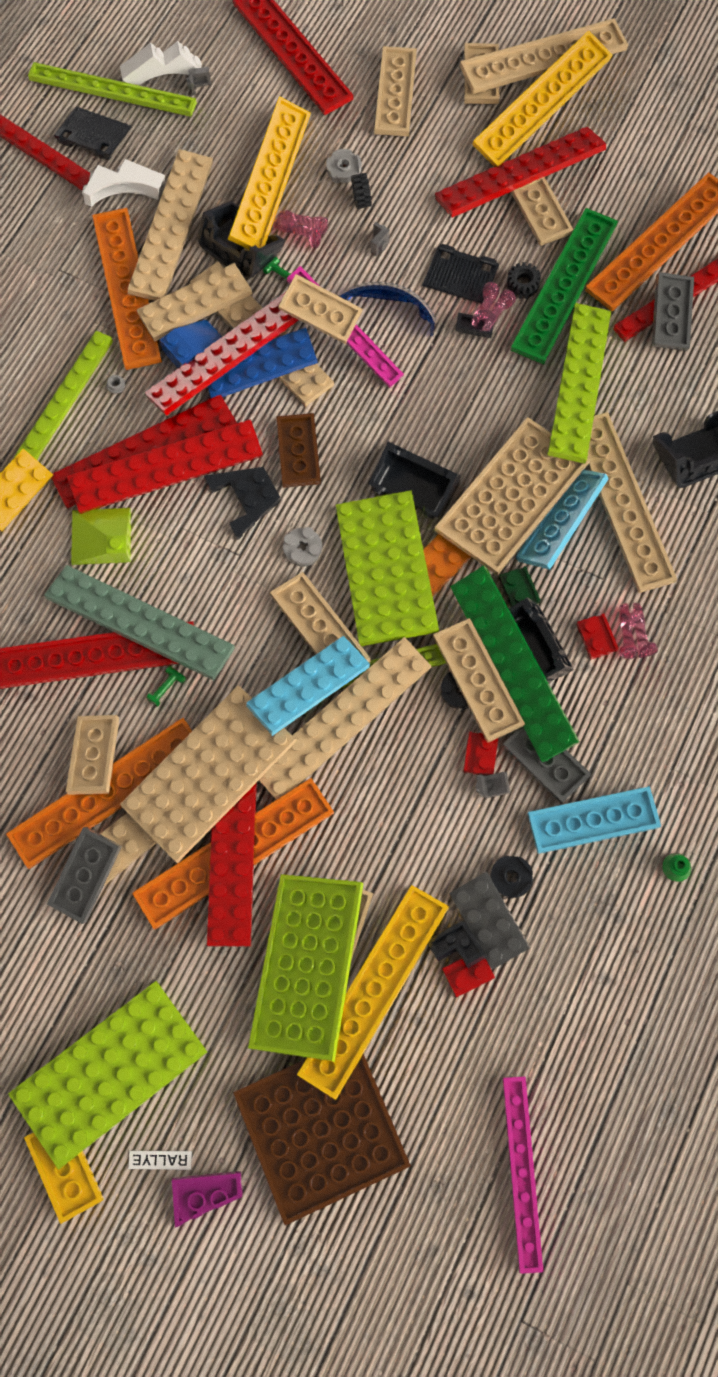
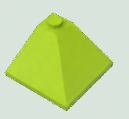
M130 508L95 509L82 514L78 510H72V565L130 562Z

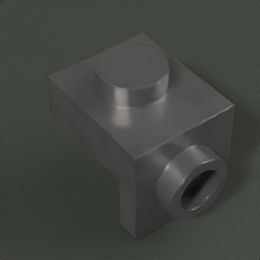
M209 67L188 70L187 86L188 89H192L193 95H196V87L211 85Z
M375 222L373 224V235L375 237L371 241V253L377 257L381 251L383 252L387 248L390 230L384 225Z
M500 772L488 776L477 775V792L485 798L510 793L507 773Z

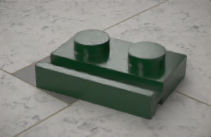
M526 566L499 575L500 583L511 607L525 598H529L537 604L540 603L541 599Z

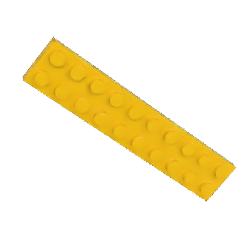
M590 31L586 32L473 141L472 145L494 167H498L586 84L613 55Z
M280 96L276 102L228 240L249 250L252 246L261 248L266 244L311 114Z
M411 885L345 995L335 1062L307 1058L297 1076L333 1099H337L449 909L448 905Z

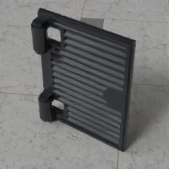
M76 106L54 134V137L57 138L60 144L69 147L77 145L94 151L97 157L110 160L112 153L132 126ZM65 132L70 133L68 138L63 137ZM102 145L108 147L106 151L100 150Z
M440 244L436 249L422 286L485 304L499 264L493 258L487 256L479 258L456 251V248L453 246ZM442 252L449 253V259L441 258ZM483 264L491 266L490 272L482 270Z

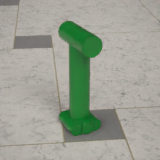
M274 257L263 268L265 274L274 271L286 280L291 275V273L277 265L280 262L277 257Z
M168 666L165 670L169 677L153 695L149 693L146 697L156 707L160 705L159 699L176 680L183 683L186 679L184 675L171 666Z

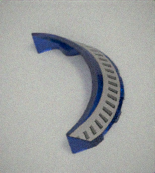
M368 282L353 286L338 295L347 301L351 297L357 296L413 303L418 307L419 316L423 320L429 321L431 325L430 336H434L436 319L431 308L418 294L404 286L387 282Z

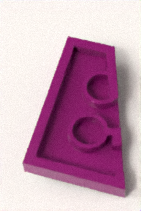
M241 1171L173 1178L172 1192L175 1228L193 1218L196 1219L206 1212L243 1196Z

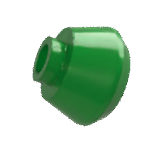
M669 854L665 857L662 864L665 876L672 881H684L691 874V863L683 854Z

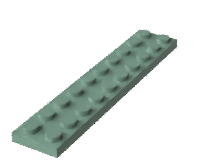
M68 565L64 567L44 594L46 599L213 681L235 649L233 644Z

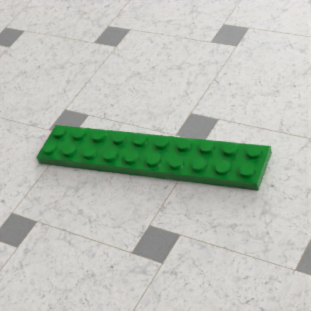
M585 208L517 334L510 351L540 364H545L574 309L575 303H577L612 237L618 225L617 220Z
M483 565L451 585L450 587L466 618H470L517 707L525 723L523 727L541 761L545 762L580 742L487 568Z

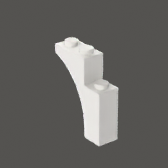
M178 41L164 52L160 48H156L152 43H149L120 66L122 80L126 83L140 85L160 75L174 73L189 75V69L201 68L202 64L197 56L191 54L189 49Z
M126 159L122 166L119 165L117 172L97 165L95 171H92L90 174L88 185L83 187L82 195L84 196V202L92 207L101 199L120 193L141 194L159 200L165 188V175Z

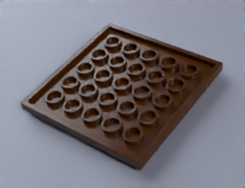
M364 1053L336 1100L297 1076L305 1060L233 1092L285 1226L411 1167Z

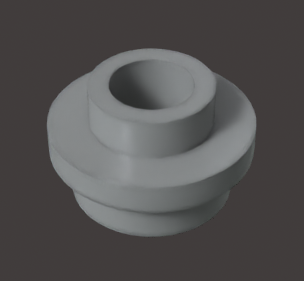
M118 375L110 376L106 383L107 389L114 394L122 392L125 389L124 379Z

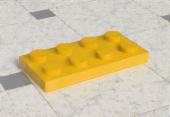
M24 449L0 473L1 532L53 476L48 469Z
M34 1132L24 1137L60 1224L104 1200L83 1151L58 1170Z

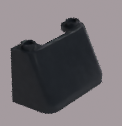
M233 201L203 212L198 233L199 245L226 267L235 263L245 280L253 278L283 248L285 240L277 234L268 236L265 246L261 248L252 246L250 250L228 240L239 206Z
M718 411L706 417L703 429L673 441L668 432H662L653 436V446L671 479L679 488L687 487L718 474Z
M388 441L369 481V485L373 486V491L381 495L383 492L394 494L412 490L414 505L425 511L423 515L434 519L435 516L439 518L461 475Z
M525 598L509 608L548 683L574 670L547 618L536 602Z

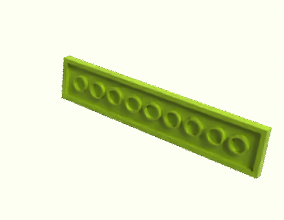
M575 303L547 453L549 456L583 464L587 461L611 311Z

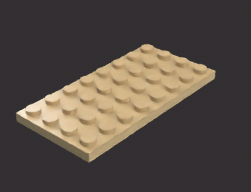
M527 417L435 526L434 531L498 575L589 464L590 459L587 458L586 463L583 464L547 455L551 433Z
M239 685L120 804L177 863L297 741L285 728L272 736L246 707V702L251 700L252 697Z

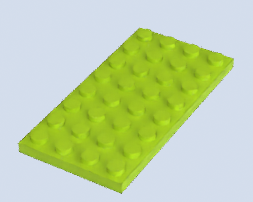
M412 490L336 504L359 644L367 646L399 640L404 637L410 638L439 632Z
M280 875L248 1045L249 1049L335 1062L364 885L362 882Z
M155 981L9 1092L8 1095L59 1170L207 1054L208 1051L159 983Z

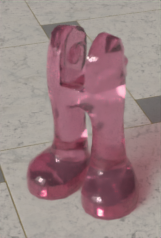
M282 210L278 213V218L275 219L273 226L282 232L307 237L310 246L317 249L321 242V234L325 235L328 229V218L322 216H303L288 210Z
M494 282L485 284L482 293L484 300L474 313L471 321L474 327L478 325L480 320L485 321L482 331L490 330L501 312L510 308L516 300L515 294L510 290H504L498 298L499 287ZM498 298V300H497V302H496V304H495L493 310L490 311L489 308L492 306V304H493V303L496 301V299Z
M627 603L621 604L619 607V617L623 633V646L619 650L620 657L632 659L637 654L639 658L656 654L658 652L657 645L654 642H649L647 639L641 604L633 603V613H629ZM632 626L636 631L638 650L633 639Z

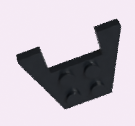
M264 467L204 476L212 493L231 486L246 515L229 522L230 528L237 540L248 529H251L255 522L262 516L264 517L281 501V497Z

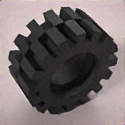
M367 174L351 175L352 192L356 208L371 207L372 198Z
M522 262L521 266L520 263H517L516 267L513 265L511 270H509L507 289H509L510 294L513 292L514 297L519 295V299H522V296L527 299L529 295L532 297L534 293H537L541 275L539 270L536 271L537 267L535 265L531 267V263L528 266L525 265L526 262ZM524 277L529 279L530 283L522 284L517 279Z

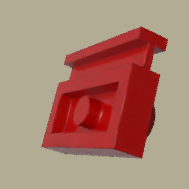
M604 613L577 621L576 626L590 660L619 650Z
M469 731L463 773L468 772L483 776L494 774L498 738L487 743L482 733H472Z
M486 958L469 968L466 967L462 959L442 968L456 998L495 979Z

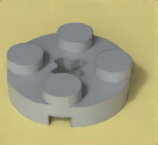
M349 149L336 150L326 161L327 173L334 183L351 182V175L361 173V158L358 154L357 156L353 154L352 150Z
M297 528L284 537V555L289 562L298 564V566H310L319 559L322 552V541L312 528ZM302 543L308 545L305 551L297 547Z

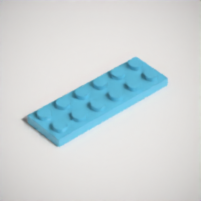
M583 470L528 537L516 556L518 562L550 570L608 481L607 475L605 473Z
M342 636L246 702V707L273 736L368 669L370 663Z
M650 786L527 813L537 854L661 827Z

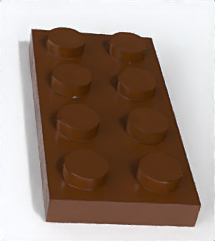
M314 413L276 416L283 488L321 484Z

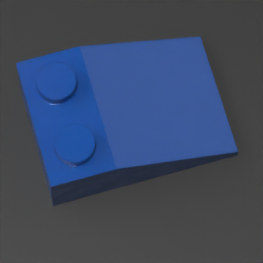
M205 319L172 330L160 339L164 354L179 368L183 364L195 359L198 353H203L207 347L222 336Z

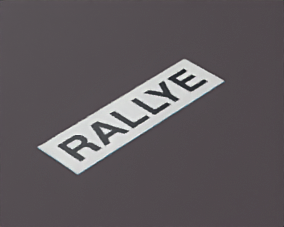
M129 1151L128 1169L191 1170L192 1151Z

